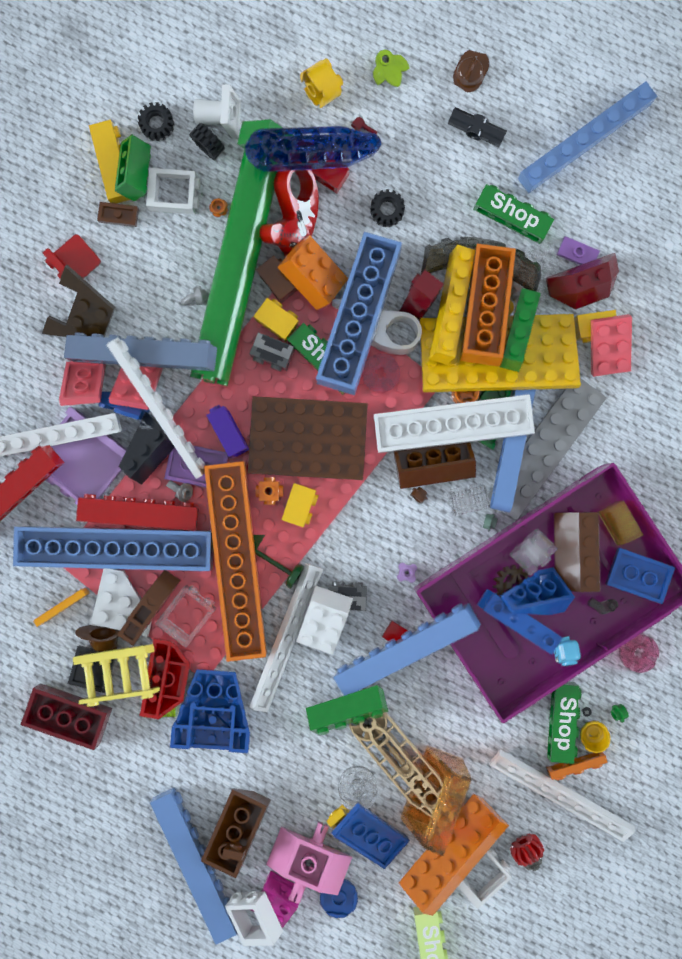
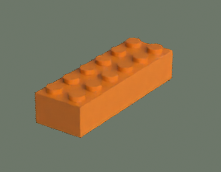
M478 243L476 245L460 358L462 362L498 367L502 362L515 248Z
M473 794L454 816L453 820L443 829L399 881L400 886L422 913L433 916L509 825L482 797Z

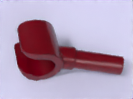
M357 117L351 124V127L357 132L363 128L375 136L378 133L367 126L361 117Z

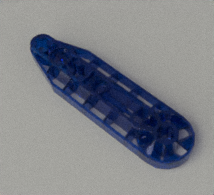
M343 126L267 128L256 130L250 135L245 145V154L254 167L268 172L345 168L372 157L381 147V139L375 133H364ZM270 160H273V161L278 162V163H277V164H273V163L270 162ZM326 160H335V162H326ZM309 161H318V163H309ZM291 162H301V164H291Z

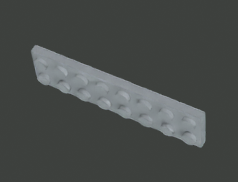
M581 378L580 388L565 389L534 430L535 434H532L525 443L513 506L510 513L505 512L515 520L520 517L607 398ZM492 487V489L489 491V493H488V494L486 495V497H485V498H486L487 500H489L490 502H491L493 487Z

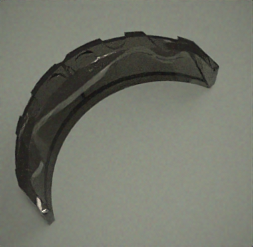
M460 237V240L441 239V243L433 246L429 244L425 247L421 274L424 270L431 274L447 269L449 254L457 244L474 250L477 243L506 247V244L478 237ZM516 249L512 281L525 289L537 292L541 279V265L537 261L532 262L525 257V252Z

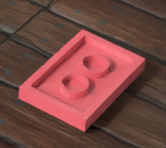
M627 314L591 320L592 376L631 371L632 316Z
M66 362L59 396L60 405L100 403L106 364Z
M140 366V371L149 378L150 386L155 392L163 368ZM121 367L110 394L109 403L149 410Z

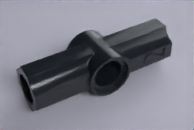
M457 107L453 109L448 121L449 125L464 131L468 137H474V140L477 141L484 140L497 147H500L507 130L489 123L485 116L480 114L472 115Z

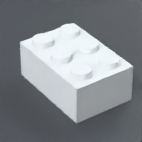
M315 586L296 642L333 655L348 617L353 598Z

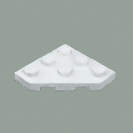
M103 569L91 624L121 630L127 618L142 599L135 587L132 586L125 571ZM151 623L148 625L142 636H149Z

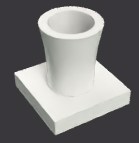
M230 84L222 85L221 101L195 99L193 114L196 125L199 123H203L204 126L221 124L231 138H239L241 100Z

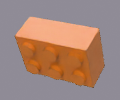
M311 235L298 242L277 267L316 310L330 304L349 279Z

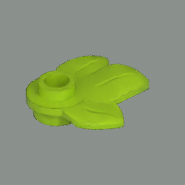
M381 50L375 58L376 67L373 70V78L377 85L386 80L390 85L399 87L402 80L401 72L407 71L409 64L403 56L393 55L389 50ZM383 56L388 58V63L383 62Z

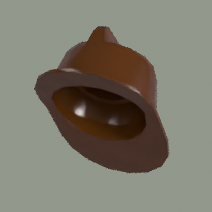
M471 50L464 52L453 74L454 84L467 93L477 90L489 69L490 63L487 55Z
M87 625L79 627L75 634L80 639L88 640L95 651L103 652L117 649L119 637L117 634L120 630Z

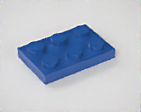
M617 548L605 584L663 604L675 567L622 548Z

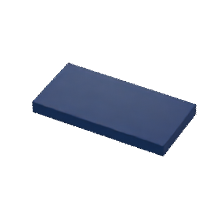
M359 803L351 809L331 832L335 838L383 869H386L410 841L405 834Z

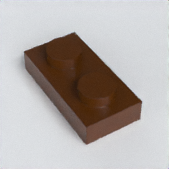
M99 202L97 221L99 223L137 227L139 208L132 205Z

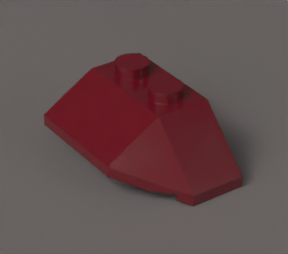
M616 253L547 277L546 283L549 296L575 310L610 297L619 273Z

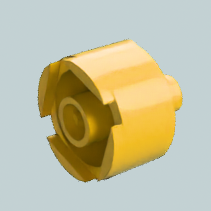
M327 58L318 61L300 74L301 83L305 81L307 86L304 88L305 93L315 106L320 105L319 108H322L341 95L343 80L339 74H335Z

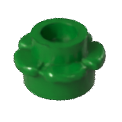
M622 704L612 706L611 715L613 719L624 723L625 719L629 717L627 709Z

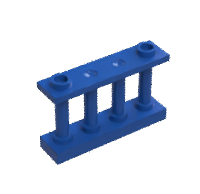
M486 589L477 603V606L551 655L563 639L529 615L511 613L503 599L489 589Z

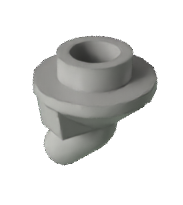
M512 278L510 300L517 302L521 289L524 287H521L514 278Z
M201 286L193 288L194 293L181 299V303L184 306L193 301H196V305H204V301H207L206 291L201 289Z
M170 480L166 485L176 492L175 497L182 502L188 501L193 494V487L188 483H183L179 486Z

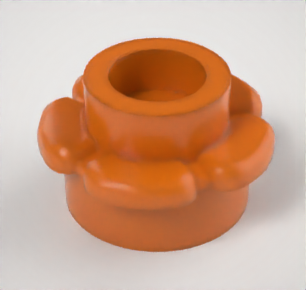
M216 198L209 206L210 212L215 217L224 216L228 212V204L225 200Z

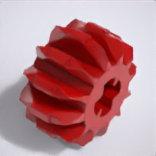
M530 833L516 838V841L512 842L510 847L511 855L519 866L523 865L524 867L538 862V859L543 857L545 851L542 842L536 834L531 835Z

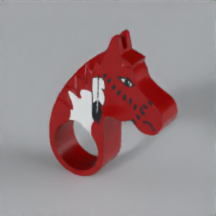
M303 164L283 166L278 170L274 180V189L283 218L274 224H264L260 228V238L266 244L278 246L285 254L284 256H287L298 242L309 235L312 237L317 220L319 205L318 187L313 172ZM293 172L296 173L300 181V193L297 199L293 196L290 189V179Z

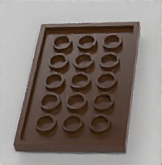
M252 396L248 473L363 480L368 403Z

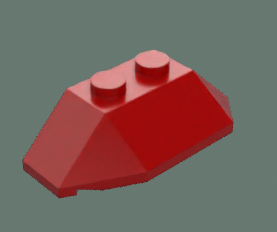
M154 638V652H151L148 676L150 688L160 687V691L153 693L151 698L142 699L140 716L160 719L184 701L190 662L173 641Z

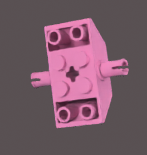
M322 822L317 823L312 838L305 837L281 826L267 861V866L282 877L295 882L289 896V900L292 902L297 894L295 903L300 904L306 887L320 893L338 895L352 856L324 845L323 841L329 826L324 824L321 831ZM311 859L314 864L311 863L307 866L305 860Z

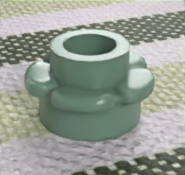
M487 513L484 520L483 528L488 529V532L496 528L498 518H495L494 513L492 515Z

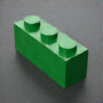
M133 134L120 144L115 192L135 202L147 192L146 185L149 175L151 145Z

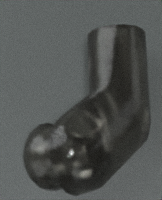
M591 597L587 605L600 614H607L616 610L618 602L615 599L599 602Z

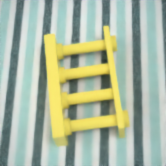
M153 644L73 657L74 665L81 664L84 667L88 697L79 700V704L87 703V707L99 705L100 701L141 696V699L153 697V693L160 691V687L150 688L146 657H148V653L154 652ZM129 656H135L138 659L141 690L132 691L128 666ZM117 658L118 662H120L124 692L114 693L110 669L111 659ZM97 661L102 665L106 695L96 696L92 666Z

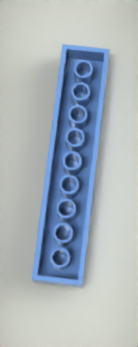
M39 526L14 527L13 566L182 571L213 570L214 548L212 531Z

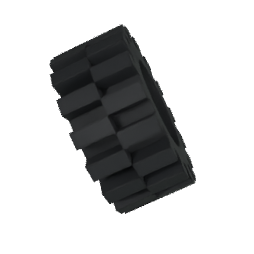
M152 102L149 103L150 107L144 105L145 110L141 109L139 111L141 116L138 115V125L142 133L152 141L154 139L160 141V138L165 140V136L169 137L171 135L170 131L173 132L174 120L170 110L166 109L164 104L160 106L159 102H156L155 105ZM153 116H160L163 118V124L159 128H152L149 125L150 119Z
M199 123L189 134L192 141L212 160H215L225 150L221 140L203 123Z
M386 189V192L381 190L379 194L376 193L374 195V199L371 201L370 213L372 219L378 225L382 224V227L397 225L404 215V199H401L399 193L395 194L396 191L394 190L392 192H389V189ZM384 202H390L394 205L395 211L391 215H384L380 210V206Z

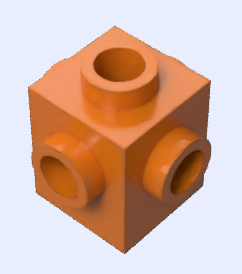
M275 477L264 478V481H259V485H256L255 489L256 497H259V501H264V505H275V501H280V497H283L284 494L283 485H280V481H275ZM268 487L272 489V494L270 495L265 493Z

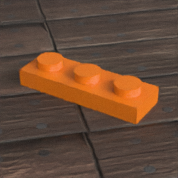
M603 752L590 753L574 758V764L558 763L548 766L546 769L552 780H562L567 775H578L589 768L598 769L608 762Z

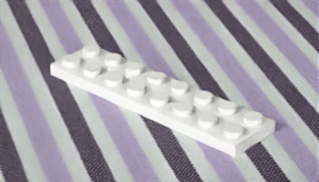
M530 394L374 414L378 453L535 434Z

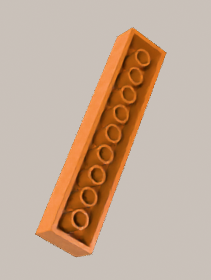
M245 461L204 466L226 659L227 662L263 658L267 655Z

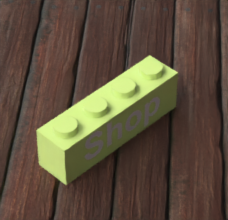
M413 907L420 959H448L447 950H443L442 943H446L444 930H440L439 925L443 923L441 911H437L432 916L422 913L418 907Z

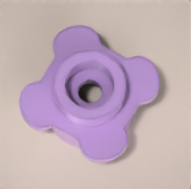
M400 563L398 565L400 570L397 579L401 582L403 580L410 583L415 582L417 566L415 564L406 565L405 563Z

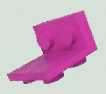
M270 871L261 892L265 891L283 928L298 909L299 904L295 903L297 894L293 902L289 900L294 883Z

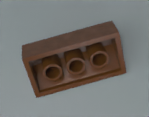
M470 442L393 451L400 489L476 478V460Z
M599 512L554 513L555 570L572 592H600Z
M233 788L201 862L236 879L271 799L254 791ZM228 842H239L242 846L247 847L242 861L222 857L223 850Z

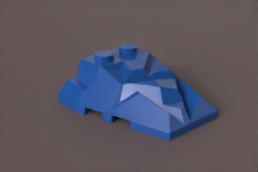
M197 669L187 691L186 698L180 707L177 719L172 726L170 748H205L229 750V752L249 753L250 730L236 672Z

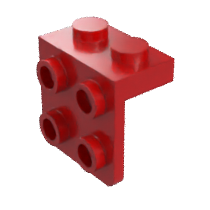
M78 234L72 236L55 252L49 248L42 252L46 257L44 261L51 269H57L59 272L57 276L60 279L66 265H69L84 279L101 264L99 257Z

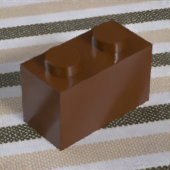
M274 255L259 266L256 271L277 300L282 303L297 292L298 289L277 268L283 260L281 258L277 259Z

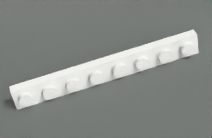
M116 338L106 344L194 477L197 479L203 476L205 473L204 466H206L204 461L197 457L194 452V446L190 441L187 442L183 436L182 428L173 421L171 411L164 407L161 396L158 392H154L150 386L149 378L140 371L138 361L128 353L126 343Z
M112 413L1 436L0 456L34 450L39 445L41 447L47 445L54 446L122 432L119 414Z
M307 563L304 565L305 567L249 706L253 710L268 712L305 618L315 586H317L323 569Z
M500 749L491 759L490 766L617 839L624 842L635 833L634 825L557 781L552 780L550 777Z

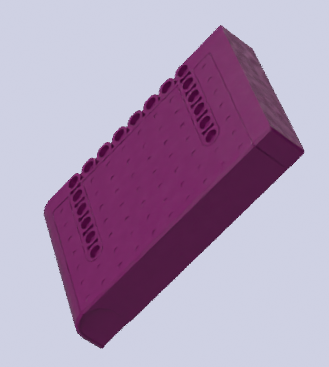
M606 463L590 471L477 547L416 585L414 590L434 621L436 616L441 613L449 614L452 612L451 609L459 604L463 606L468 603L470 604L481 625L477 631L451 643L450 646L500 722L506 723L518 715V713L529 708L682 606V564L616 464ZM599 512L600 592H572L575 598L566 611L554 615L527 614L559 636L570 637V640L578 642L581 654L580 660L577 661L578 664L562 667V664L556 662L554 653L551 655L485 612L477 606V603L486 589L493 593L497 592V589L492 588V586L497 585L493 578L499 577L497 572L503 571V567L508 566L510 568L511 565H516L517 569V567L523 566V572L526 570L530 571L528 577L533 576L538 570L552 567L555 569L554 513ZM617 548H622L675 567L663 604L605 584Z

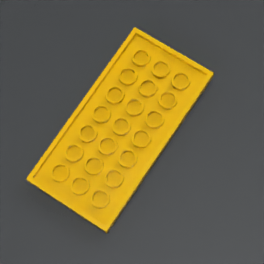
M574 314L535 315L524 360L519 372L501 368L500 366L460 361L466 317H463L456 357L448 365L429 360L437 318H421L419 320L422 328L420 344L423 392L580 388L581 386ZM508 316L505 345L507 342L513 316Z

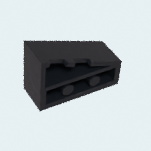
M145 412L118 466L130 479L140 484L147 480L175 448L156 418Z

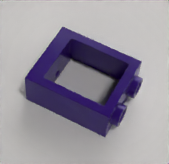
M220 405L209 410L210 413L206 416L228 457L235 458L247 452L249 447L229 409L225 406L220 407Z

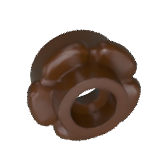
M421 487L412 489L413 491L410 496L422 504L425 500H428L426 497L428 493Z

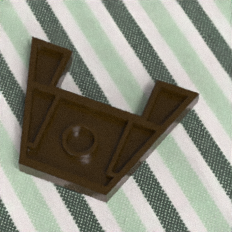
M66 265L59 284L77 292L67 323L49 315L42 334L66 337V335L83 333L91 337L92 334H101L105 337L116 307L69 265Z

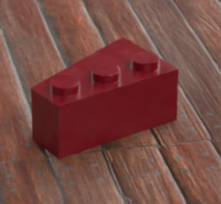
M426 270L422 274L417 273L414 277L409 294L399 312L412 314L418 321L424 317L444 285V283Z

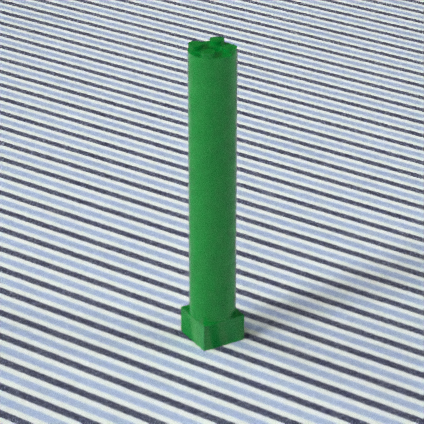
M271 119L242 122L237 142L239 146L244 148L198 339L210 341L211 345L217 347L215 370H191L190 373L191 378L201 380L202 377L204 382L215 384V381H217L219 385L228 386L262 246L260 228L262 225L267 224L275 191V176L280 169L282 159H291L296 136Z

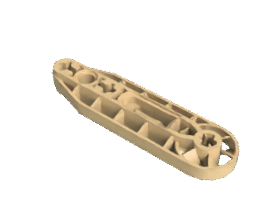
M387 712L383 713V716L379 718L369 717L372 719L371 725L369 723L366 725L363 722L352 726V723H350L349 727L353 735L410 804L440 824H449L453 820L454 808L440 775ZM387 719L392 723V725H391L390 727H388V728H387V723H388ZM394 727L405 739L401 743L390 732ZM385 734L386 737L379 741L378 738ZM389 740H390V741L392 742V744L397 748V750L402 754V756L407 760L406 763H405V760L402 759V757L397 753L396 749H395L394 747H391V746L389 745V743H388ZM364 741H371V743L369 745H366ZM408 743L417 753L414 758L404 749V744ZM385 744L387 745V747L389 748V751H390V752L394 755V757L399 761L401 767H400L399 764L394 760V758L389 754V752L385 749V747H384L383 745H385ZM375 745L384 757L379 760L370 747ZM421 758L430 770L424 773L415 761ZM386 760L396 770L393 776L382 764ZM432 773L439 780L441 787L437 788L429 779ZM399 775L409 786L406 791L395 780ZM415 779L418 781L422 780V785L420 783L415 784ZM413 791L422 803L418 804L412 800L408 793ZM434 794L437 798L434 801H430L426 796ZM441 809H442L444 812L448 811V815H446V814H442V815H441Z

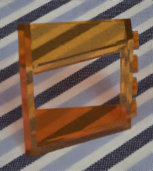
M427 745L423 756L440 775L443 782L442 790L432 817L406 800L400 818L424 849L444 856L472 778L463 758ZM421 760L419 767L426 773L430 769ZM432 773L429 779L437 788L441 787L439 780ZM415 779V784L420 783L422 785V780L418 781ZM413 791L409 793L412 800L418 804L422 803ZM434 794L426 796L430 801H434L437 798Z

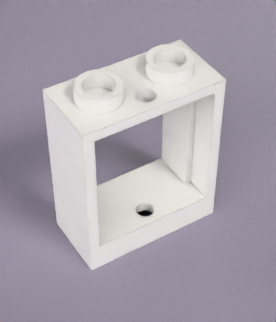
M149 168L146 206L152 212L195 215V209L199 208V197H196L197 190H200L201 180L195 171ZM160 177L190 179L188 204L158 202Z
M492 846L486 852V855L500 869V872L478 892L465 878L458 886L461 892L477 909L512 878L509 872L510 866L504 859L500 861L496 857L498 854Z
M265 891L236 892L225 905L243 946H274L283 933V929ZM253 909L260 925H252L246 910Z

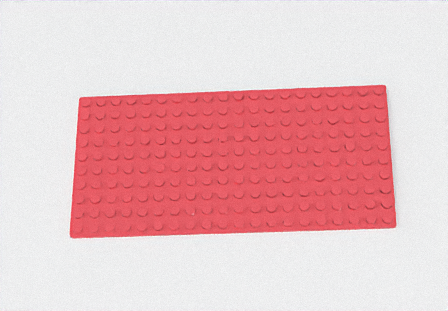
M298 290L281 303L283 305L282 309L286 312L291 310L298 316L299 325L295 331L302 323L306 326L310 324L317 331L316 335L320 339L325 338L327 341L329 340L338 313V309L332 306V301L330 304L316 310ZM273 293L268 297L271 301L273 298L277 300ZM252 317L240 333L228 386L219 385L217 381H215V384L206 383L202 379L173 415V421L182 428L183 436L187 442L190 441L193 446L226 452L206 416L210 413L209 410L220 405V407L225 406L229 409L249 447L252 396L368 403L363 480L248 473L249 450L235 458L228 457L227 463L245 461L253 535H265L257 550L292 571L387 454V452L378 453L374 414L423 408L435 392H423L422 367L409 356L389 354L373 346L370 347L355 395L348 393L342 395L338 390L318 385L316 380L318 371L296 349L287 371L283 369L281 372L270 368L271 364L266 362L263 365L256 363L249 353L258 332L286 344L289 343L288 340L287 342L283 341ZM169 455L143 484L125 475L109 495L116 496V500L121 501L124 500V497L136 498L135 502H143V499H154L157 504H163V500L175 501V505H183V502L175 497L176 492L166 486L170 480L164 479ZM266 477H275V481H280V485H283V497H280V501H275V505H264V501H259V497H256V485H259V481H264ZM173 481L179 486L183 484L182 482ZM294 483L316 490V495H319L316 505L311 506L309 513H312L309 525L305 524L304 527L282 520ZM191 485L193 487V494L186 502L194 503V507H198L196 530L211 531L207 488ZM270 487L266 488L265 493L267 495L272 494V489ZM88 522L84 526V528L179 530ZM213 552V570L211 571L167 570L181 581L161 610L153 618L149 637L152 640L157 638L173 641L189 660V669L194 673L197 669L214 670L226 655ZM256 555L263 609L289 575ZM64 568L96 595L98 594L103 573L102 568ZM119 569L125 571L129 581L141 598H143L164 571Z

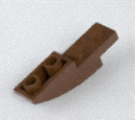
M164 570L137 604L117 635L134 646L181 580L167 570Z

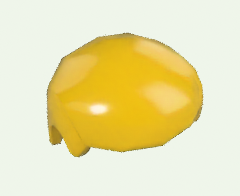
M595 720L586 722L580 730V739L586 750L593 753H601L609 747L610 733L602 722L600 723Z

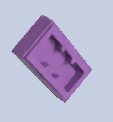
M565 236L556 255L582 265L597 259L600 250Z

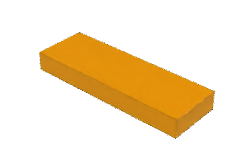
M86 587L80 589L34 619V624L36 627L43 625L89 595V590Z

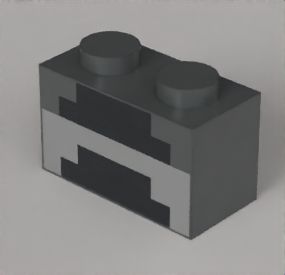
M258 332L249 354L253 357L254 362L262 365L266 362L271 364L270 368L281 372L282 369L287 371L295 348Z
M332 581V585H328V590L353 598L350 610L366 611L367 586H363V582H352L351 585H344L342 581Z

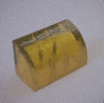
M616 501L599 511L600 517L617 546L629 543L643 535L624 501Z

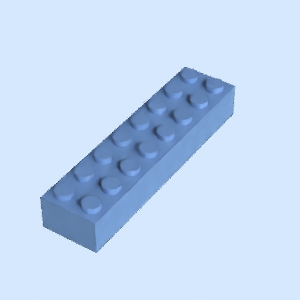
M367 232L363 233L316 377L318 385L355 395L400 257L402 242Z

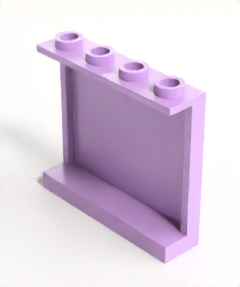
M69 407L65 412L68 415L60 424L88 418L76 408ZM110 435L51 446L65 463L48 477L46 481L52 485L56 484L59 486L62 494L67 497L71 496L76 500V505L78 504V497H84V494H95L96 498L100 499L122 471L118 466L127 449Z

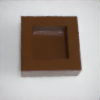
M228 842L223 850L222 857L242 861L247 847L242 846L239 842Z

